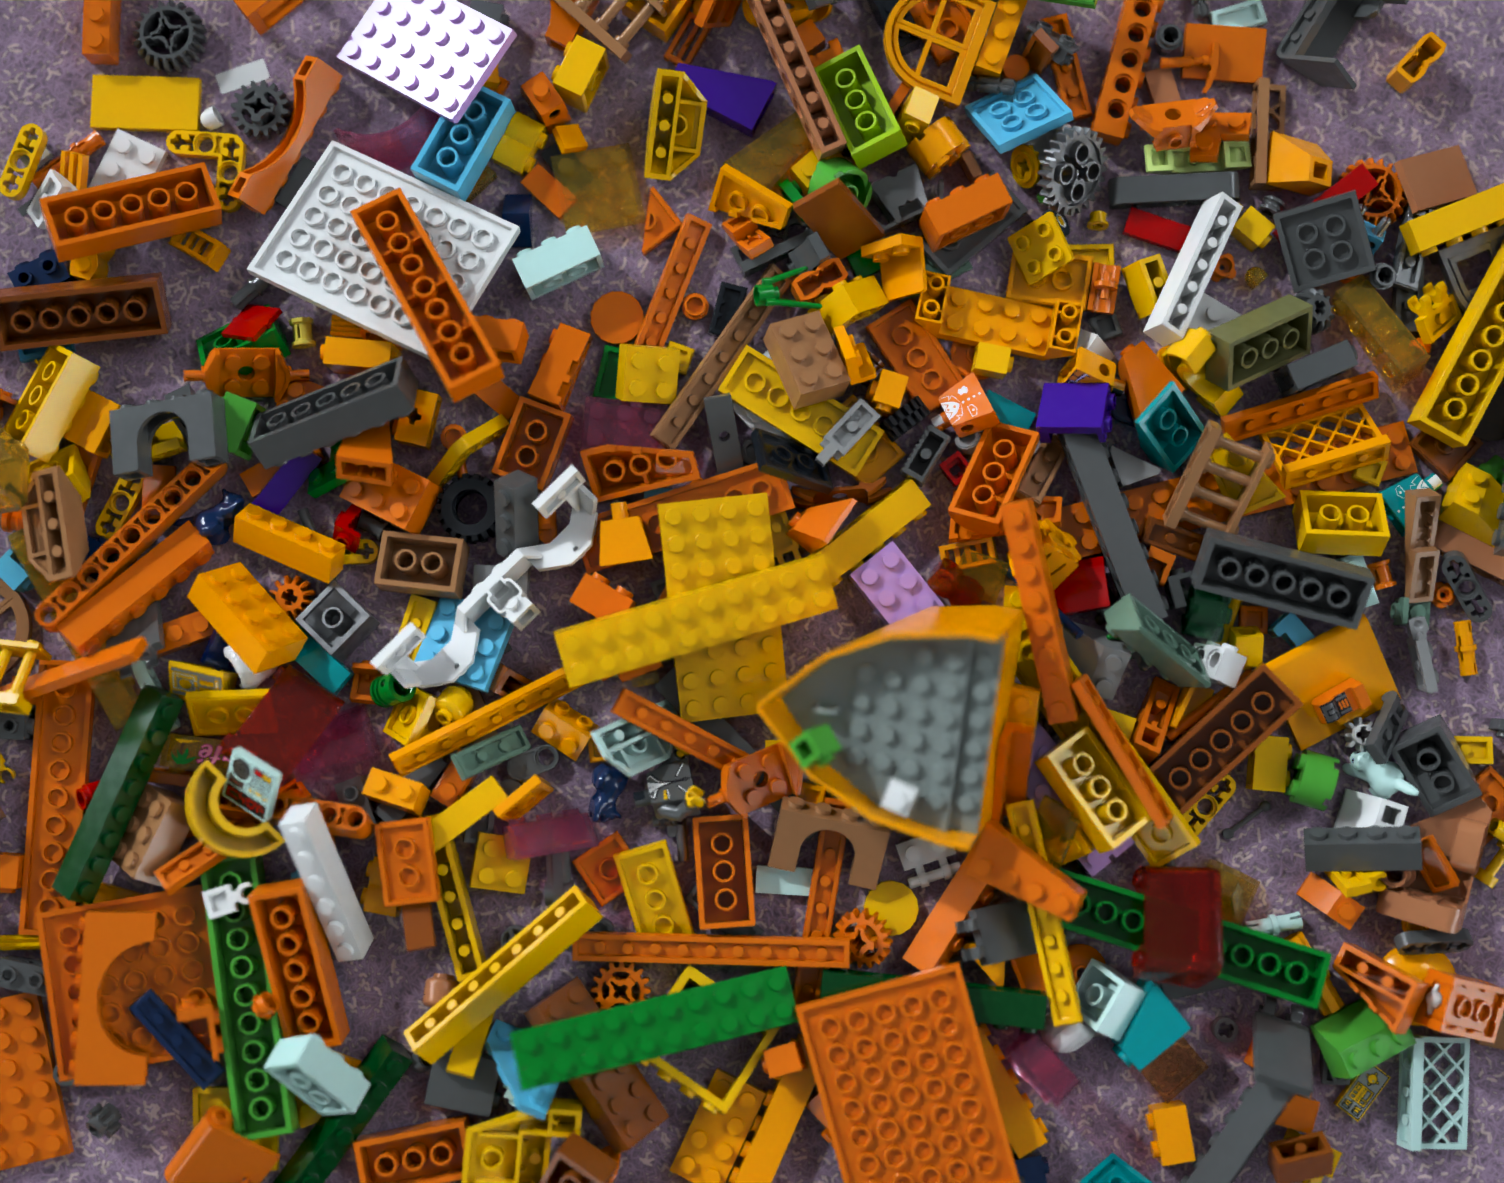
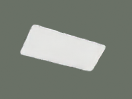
M264 59L230 69L215 76L222 94L239 89L242 85H251L253 80L257 83L270 78Z

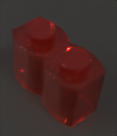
M943 558L936 565L927 581L931 590L938 596L948 599L951 606H979L985 594L984 588L976 579L964 575L960 566L947 558Z

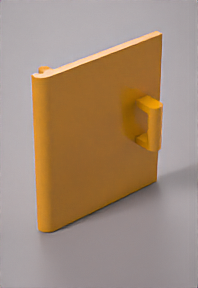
M1362 614L1357 630L1337 625L1265 663L1304 704L1286 720L1300 751L1346 728L1344 726L1345 723L1350 722L1354 724L1356 717L1363 719L1380 710L1383 706L1381 698L1386 692L1396 691L1400 697L1370 623L1364 614ZM1349 678L1363 683L1372 703L1371 706L1363 710L1358 708L1345 716L1343 715L1333 723L1321 724L1311 704L1314 698Z

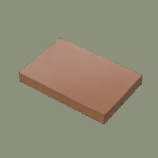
M1459 145L1402 159L1394 163L1412 214L1454 203L1477 194Z

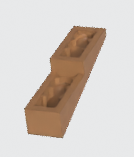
M1430 488L1405 490V597H1409V604L1431 602L1434 598L1440 550L1434 547L1442 495Z

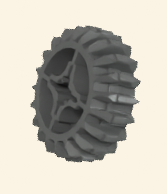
M158 0V8L148 5L150 12L148 14L140 12L143 20L135 21V25L139 29L132 31L133 36L137 39L133 43L139 49L138 55L141 59H145V63L149 67L154 66L158 72L164 69L168 74H171L175 68L178 73H182L183 65L192 69L190 61L194 59L200 62L197 52L205 53V48L201 44L208 43L206 36L203 35L207 30L202 24L203 20L201 17L195 14L196 12L193 8H186V5L182 2L176 5L173 0H169L165 6L162 1ZM170 20H182L188 25H173ZM170 30H171V32L174 34V35H171V36H172L171 39H169V37H168V36L170 35ZM152 48H167L170 54H159L154 52Z

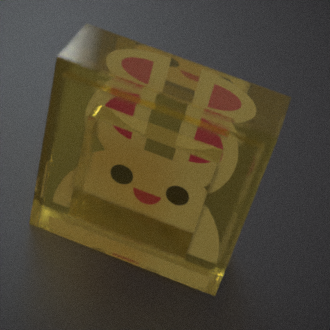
M659 672L631 677L632 687L634 688L660 682Z

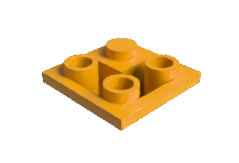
M1274 131L1270 133L1266 184L1307 196H1312L1331 187L1333 161L1318 144Z

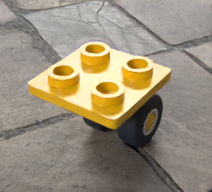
M1049 209L1041 217L1029 221L1022 229L1008 237V242L1029 285L1037 283L1074 260V255L1065 238L1070 233L1069 223L1064 215Z

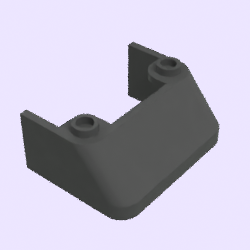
M1307 0L1279 44L1276 54L1285 65L1320 86L1354 90L1357 86L1340 61L1334 58L1357 20H1369L1376 17L1385 3L1407 5L1409 0Z

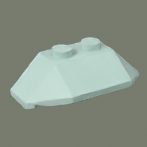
M666 699L656 703L660 707L679 716L676 709ZM623 718L591 733L603 758L629 778L669 759L674 745Z

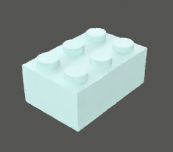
M587 225L571 227L566 231L565 235L557 239L556 237L547 238L541 242L542 246L533 250L531 248L521 250L516 254L517 257L512 259L531 300L604 267L601 254Z
M314 1034L280 1039L263 1069L321 1116L355 1113L371 1085L363 1077V1073L360 1070L349 1066L343 1061L344 1057L341 1054L331 1051L324 1045V1040Z

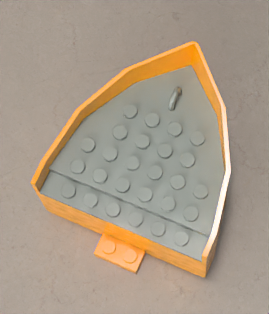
M997 605L928 607L822 655L759 701L757 711L798 764L799 762L789 744L804 731L829 724L842 749L833 755L835 760L827 766L820 768L818 765L803 769V771L813 781L869 820L939 845L969 851L985 828L986 823L992 817L998 742L1006 722L1034 727L1033 743L1035 741L1041 688L1015 684L1024 610ZM892 777L919 788L908 817L880 806Z

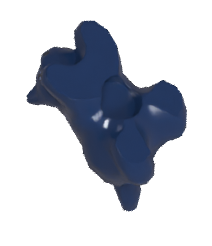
M222 489L223 498L217 505L204 509L195 516L178 519L173 525L180 527L185 522L190 521L198 529L199 534L210 541L211 545L225 544L231 537L229 534L230 525L234 524L235 516L245 508L243 507L245 503L242 495Z
M604 763L598 765L592 772V783L597 791L589 802L588 816L592 817L593 822L600 820L604 823L615 818H622L616 809V801L626 787L628 779H630L616 767H609Z

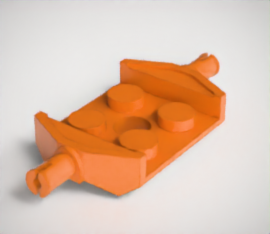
M214 348L210 351L205 365L201 366V370H183L184 382L202 381L208 390H212L213 393L224 397L226 391L240 397H274L275 402L281 400L292 380L309 381L310 379L309 369L292 370L291 366H288L280 348ZM244 366L253 368V371L248 375H242L238 372Z
M778 742L725 764L721 771V788L719 793L706 797V805L711 809L721 803H728L739 816L744 819L748 818L747 813L780 800L783 796L787 797L791 794L801 795L803 769L782 742ZM759 771H763L764 780L759 785H755L753 782L754 775Z

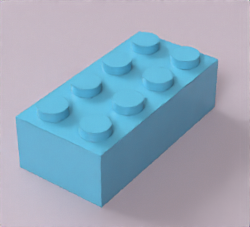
M483 86L457 125L440 116L410 168L415 178L466 202L493 155L496 146L504 135L509 122L516 113L511 99Z

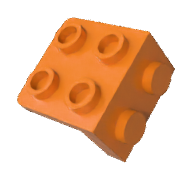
M198 996L182 998L181 1003L176 1004L178 1022L207 1017L213 1061H219L218 1053H223L224 1048L221 1031L215 1032V1025L220 1024L217 1004L212 1005L210 998L200 1000Z

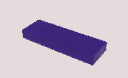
M313 451L305 457L298 456L289 460L286 464L279 467L251 504L279 515L309 477L310 473L320 463L322 457Z

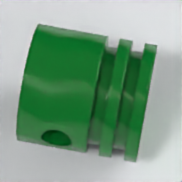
M391 673L387 676L376 677L370 686L372 700L382 708L407 702L414 697L416 687L404 688Z

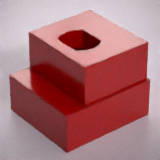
M957 450L938 467L951 485L956 487L960 484L969 463ZM955 465L958 466L960 472L952 475L950 469Z

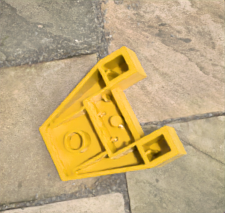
M553 1098L544 1121L521 1111H515L468 1127L466 1129L461 1183H540L549 1166L551 1137L568 1138L573 1131L580 1136L582 1102L578 1099Z

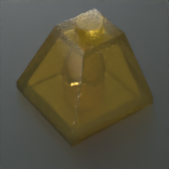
M1209 859L1188 909L1242 925L1260 882L1219 861Z

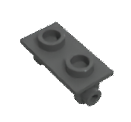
M1036 20L1027 25V28L1030 30L1023 37V40L1027 41V45L1032 35L1042 28L1059 46L1052 60L1061 66L1064 64L1069 66L1074 59L1071 55L1081 49L1080 46L1075 44L1076 41L1066 34H1058L1052 30L1053 27L1049 23L1042 20Z

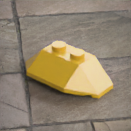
M657 68L646 139L644 178L671 181L700 156L707 100L684 71Z

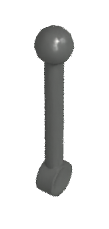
M1262 801L1260 807L1233 827L1225 828L1222 831L1223 837L1231 839L1234 832L1261 812L1269 811L1271 808L1270 803Z

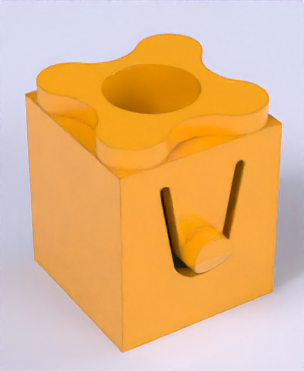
M1045 518L1043 521L1039 520L1038 523L1053 590H1055L1079 566L1078 562L1081 560V555L1075 548L1077 545L1075 538L1069 533L1061 531L1052 521ZM1009 550L1007 552V556L1010 564V569L1012 577L1016 579Z

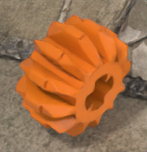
M298 575L294 577L293 581L290 576H284V584L276 580L274 584L278 590L269 591L270 595L276 596L274 600L290 618L293 616L294 620L306 609L307 605L313 602L309 600V597L316 595L314 590L306 591L311 583L307 580L302 582V577ZM288 595L297 596V601L287 600Z

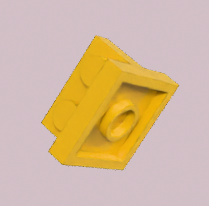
M416 687L415 695L411 700L394 705L383 732L406 746L438 730L441 723L438 722L433 712L438 696Z

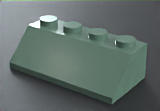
M1131 593L1126 594L1104 612L1107 621L1105 626L1110 635L1114 638L1119 637L1122 639L1125 646L1134 653L1136 651L1139 653L1148 666H1155L1165 680L1169 681L1171 679L1179 687L1209 688L1212 685L1199 650Z

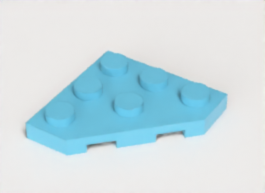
M496 1019L486 1040L485 1048L488 1054L493 1056L497 1064L496 1070L505 1087H509L517 1110L544 1121L560 1082L521 1092L509 1034L510 1032L523 1029Z

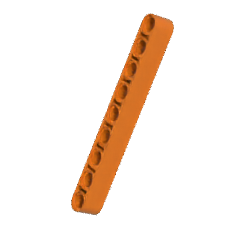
M190 462L82 564L76 577L67 578L36 608L34 614L36 621L48 632H59L55 626L126 570L227 473L228 463H222L216 467H203ZM197 477L201 479L199 484L195 486L188 485L189 480ZM174 496L181 497L177 504H168L170 498ZM151 516H161L156 524H148V519ZM131 535H140V539L136 543H127ZM111 554H120L116 562L107 563V558ZM99 573V577L95 582H86L90 574ZM70 593H78L75 601L71 603L66 602V597ZM57 612V617L54 621L45 622L47 614Z

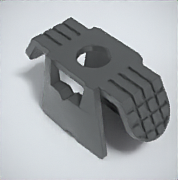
M913 164L899 170L896 177L887 176L872 184L871 198L889 222L886 226L879 223L884 229V234L900 229L921 218L924 207H926L925 204L928 201L917 165ZM939 179L936 197L943 199L944 179Z

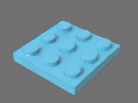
M1037 73L1017 81L1013 95H1003V92L1000 94L992 93L964 106L966 115L1000 154L1074 120L1072 110Z
M439 599L426 632L427 637L422 641L414 662L431 660L451 641L456 610L465 599ZM492 607L487 609L474 622L481 630L474 663L467 669L464 675L454 682L488 693L514 628V624L508 618L502 617Z

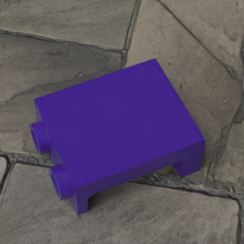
M1044 383L1036 422V430L1040 433V443H1051L1053 433L1097 434L1099 442H1106L1107 433L1112 431L1111 410L1116 408V395L1111 393L1109 383Z

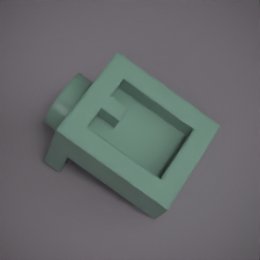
M1409 597L1395 598V603H1392L1390 609V616L1394 619L1393 625L1406 626L1408 618L1425 616L1429 627L1431 602L1409 604Z

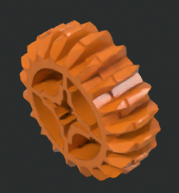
M1372 157L1368 158L1365 162L1362 159L1358 160L1355 166L1349 165L1346 168V172L1340 174L1339 180L1363 163L1379 183L1372 192V199L1367 202L1370 197L1369 192L1359 200V204H1363L1367 208L1374 207L1377 210L1381 208L1385 212L1370 213L1366 211L1363 214V219L1377 226L1383 217H1387V219L1390 218L1391 220L1390 224H1393L1397 219L1396 217L1403 214L1404 210L1401 207L1406 206L1408 202L1403 198L1406 195L1398 178L1397 171L1395 173L1392 171L1393 163H1389L1385 167L1383 159H1379L1375 163ZM1384 185L1387 187L1389 195L1386 193Z

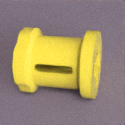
M298 317L289 320L294 339L291 343L292 348L306 349L316 346L311 326L314 323L313 318Z

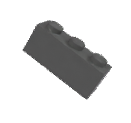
M517 469L494 480L496 553L506 558L517 548L539 545L538 510L532 504L538 498V478Z

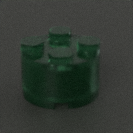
M1191 584L1187 592L1188 600H1185L1187 603L1186 612L1182 614L1181 633L1220 643L1224 635L1223 626L1231 621L1232 608H1228V605L1232 598L1195 589L1193 584Z

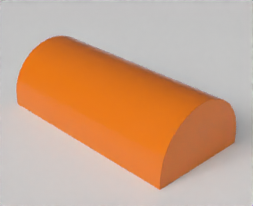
M1004 423L985 429L947 510L950 517L970 531L984 535L997 534L1003 524L1000 506L1013 501L1040 440V433Z

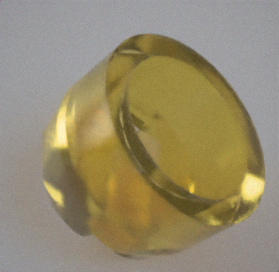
M1252 267L1247 270L1245 281L1254 290L1269 275L1260 267Z

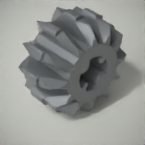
M1308 288L1295 295V297L1313 305L1311 335L1318 334L1331 326V321L1335 318L1331 310L1335 306L1330 305V296H1324L1323 289L1315 290L1314 288Z

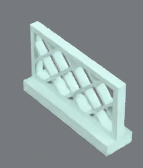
M1413 1035L1416 1044L1399 1052L1397 1145L1410 1151H1421V1149L1467 1150L1470 1038ZM1424 1042L1433 1043L1438 1049L1430 1059L1424 1055ZM1454 1043H1460V1054L1453 1060L1446 1051ZM1443 1055L1450 1065L1440 1073L1434 1064ZM1430 1069L1437 1078L1427 1087L1423 1083V1075ZM1456 1070L1460 1077L1459 1082L1453 1088L1446 1078ZM1443 1084L1449 1093L1439 1101L1433 1092ZM1430 1097L1436 1106L1426 1115L1422 1110L1423 1102ZM1455 1098L1459 1102V1109L1452 1116L1445 1106ZM1442 1111L1449 1120L1438 1129L1432 1120ZM1429 1125L1436 1134L1428 1142H1422V1131ZM1453 1125L1458 1130V1142H1449L1444 1136Z

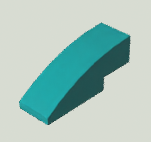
M295 621L294 623L308 637L295 661L330 693L337 695L355 673L331 656Z

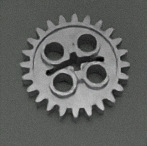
M1075 125L1072 128L1065 127L1064 133H1057V141L1050 140L1051 149H1044L1047 157L1046 160H1040L1044 167L1043 170L1037 173L1042 176V180L1037 185L1043 187L1039 193V196L1045 197L1043 204L1049 205L1048 209L1055 211V213L1073 216L1074 212L1080 214L1082 208H1089L1088 200H1096L1094 192H1101L1099 182L1105 181V178L1101 175L1102 172L1108 169L1103 166L1108 157L1102 155L1106 150V146L1101 145L1103 138L1097 137L1098 132L1091 131V128Z

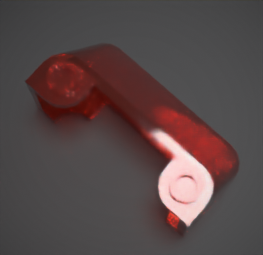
M290 664L287 668L282 665L272 677L276 682L237 732L234 735L229 732L219 744L223 748L220 754L228 760L231 759L233 749L240 746L281 772L282 777L279 788L345 704V701Z
M1140 866L1133 873L1132 885L1137 893L1144 894V944L1132 954L1131 963L1134 967V977L1198 989L1215 979L1220 974L1222 968L1221 873L1218 869L1209 867Z

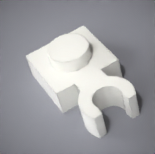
M252 882L240 884L235 891L232 884H227L202 892L209 920L239 911L238 902L249 904L248 898L244 896L243 892L247 887L253 886Z

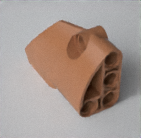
M1481 797L1409 825L1420 826L1421 838L1433 834L1459 878L1460 884L1457 887L1433 894L1419 870H1401L1403 873L1402 880L1394 879L1391 876V871H1384L1387 877L1382 878V882L1386 885V889L1379 891L1375 908L1376 912L1446 933L1456 934L1462 930L1474 875L1477 874L1481 863L1492 816V810Z

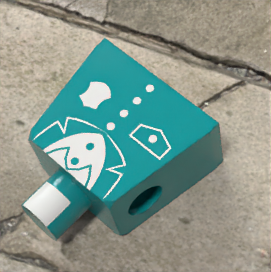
M1415 473L1377 492L1382 493L1386 517L1402 537L1405 536V490L1430 488L1436 491L1443 486V483L1434 473H1431L1424 480Z

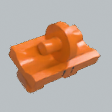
M1098 262L1093 263L1086 311L1107 315L1114 314L1121 266L1105 265Z

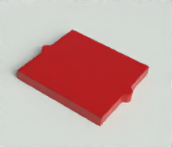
M248 304L237 317L232 319L233 321L221 334L224 338L255 342L267 329L271 328V324L283 312L280 308Z

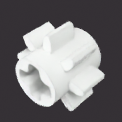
M1356 717L1354 724L1350 722L1345 723L1344 733L1340 734L1347 741L1345 747L1351 748L1355 745L1356 751H1364V744L1372 729L1373 722L1365 721L1363 723L1361 717ZM1361 731L1362 736L1357 737L1356 733Z

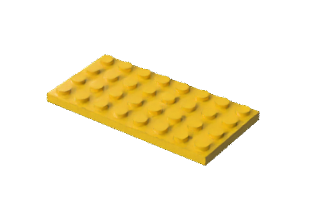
M767 492L657 504L667 598L775 566ZM781 626L674 657L680 717L689 722L759 714L757 711L759 701L787 682Z

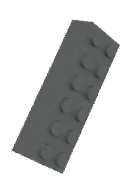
M400 356L256 414L248 445L265 470L273 466L280 467L298 456L305 457L311 454L313 450L321 447H330L346 437H356L362 431L371 427L378 428L389 420L408 416L414 411L419 381L405 358Z
M1208 527L1190 577L1195 589L1355 630L1358 628L1375 582V577L1369 568Z

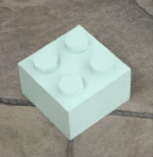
M1094 958L1090 960L1076 984L1083 1021L1097 1032L1120 1041L1147 993L1113 967Z

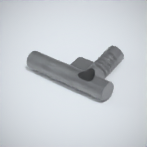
M653 816L654 827L667 826L668 836L676 837L678 862L689 861L686 817L683 819V824H678L675 821L657 819L656 816Z

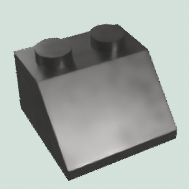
M335 580L295 619L331 656L340 662H343L381 624Z

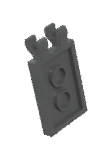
M155 600L147 607L142 616L131 620L117 636L110 637L106 641V649L143 636L147 640L148 646L141 655L140 660H146L147 669L158 666L157 651L165 648L161 600ZM131 664L118 668L121 679L133 675Z
M1022 899L969 910L970 919L955 922L957 934L973 931L976 947L961 950L964 962L979 959L980 965L986 966L1038 953L1027 902Z
M1265 995L1264 1006L1259 1005L1258 1011H1255L1252 1016L1254 1081L1309 1098L1314 1090L1309 1027L1301 1025L1303 1007L1291 1004V1013H1286L1285 1018L1281 1019L1274 1016L1277 999Z

